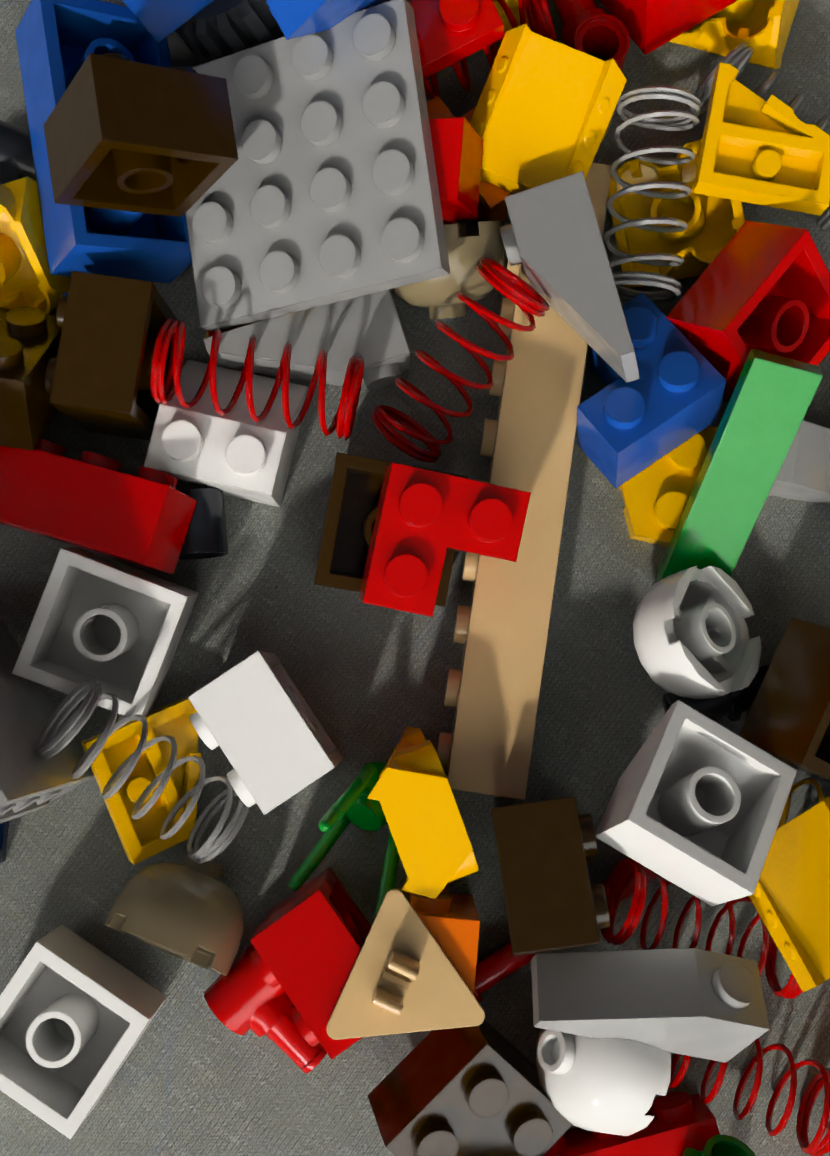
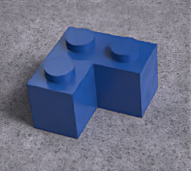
M643 292L622 305L635 350L640 379L626 383L590 347V368L607 387L577 406V444L615 489L717 421L726 379Z

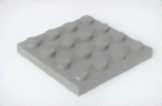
M391 0L355 12L330 30L286 40L284 36L192 67L198 74L226 79L238 152V160L185 213L201 328L212 332L218 327L220 330H225L451 274L414 10L407 0Z

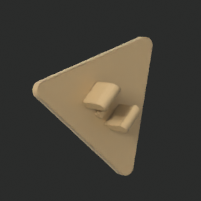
M398 888L388 890L327 1023L326 1031L328 1036L334 1040L472 1027L482 1024L485 1019L484 1008L407 897Z

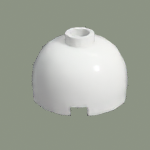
M697 566L663 578L655 583L636 608L633 621L634 646L640 663L651 679L667 692L692 699L716 698L742 690L750 685L759 669L761 641L760 636L749 639L745 618L755 616L750 601L738 583L720 568L708 566L698 569L696 568Z
M541 1029L537 1040L536 1066L539 1083L552 1102L553 1107L571 1124L588 1131L629 1136L646 1128L655 1116L645 1114L651 1108L655 1095L666 1096L671 1079L670 1052L634 1040L617 1038L595 1039Z

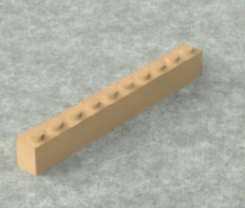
M592 163L587 175L586 184L601 236L603 237L612 165ZM507 261V269L530 285L523 263L510 266L509 261ZM503 297L500 316L517 324L529 326L530 322L519 306L507 297ZM550 305V310L545 311V316L538 317L533 315L536 325L533 331H518L498 323V326L508 336L513 346L514 358L510 361L493 360L491 372L493 386L489 389L488 395L500 396L497 420L485 418L481 440L480 456L491 457L488 482L476 481L530 492L531 495L516 562L465 552L462 580L473 581L470 606L458 605L453 634V643L464 644L461 670L449 668L444 696V706L455 708L452 733H439L436 751L443 770L446 772L445 775L451 789L525 800L577 426V406L580 404L588 343Z

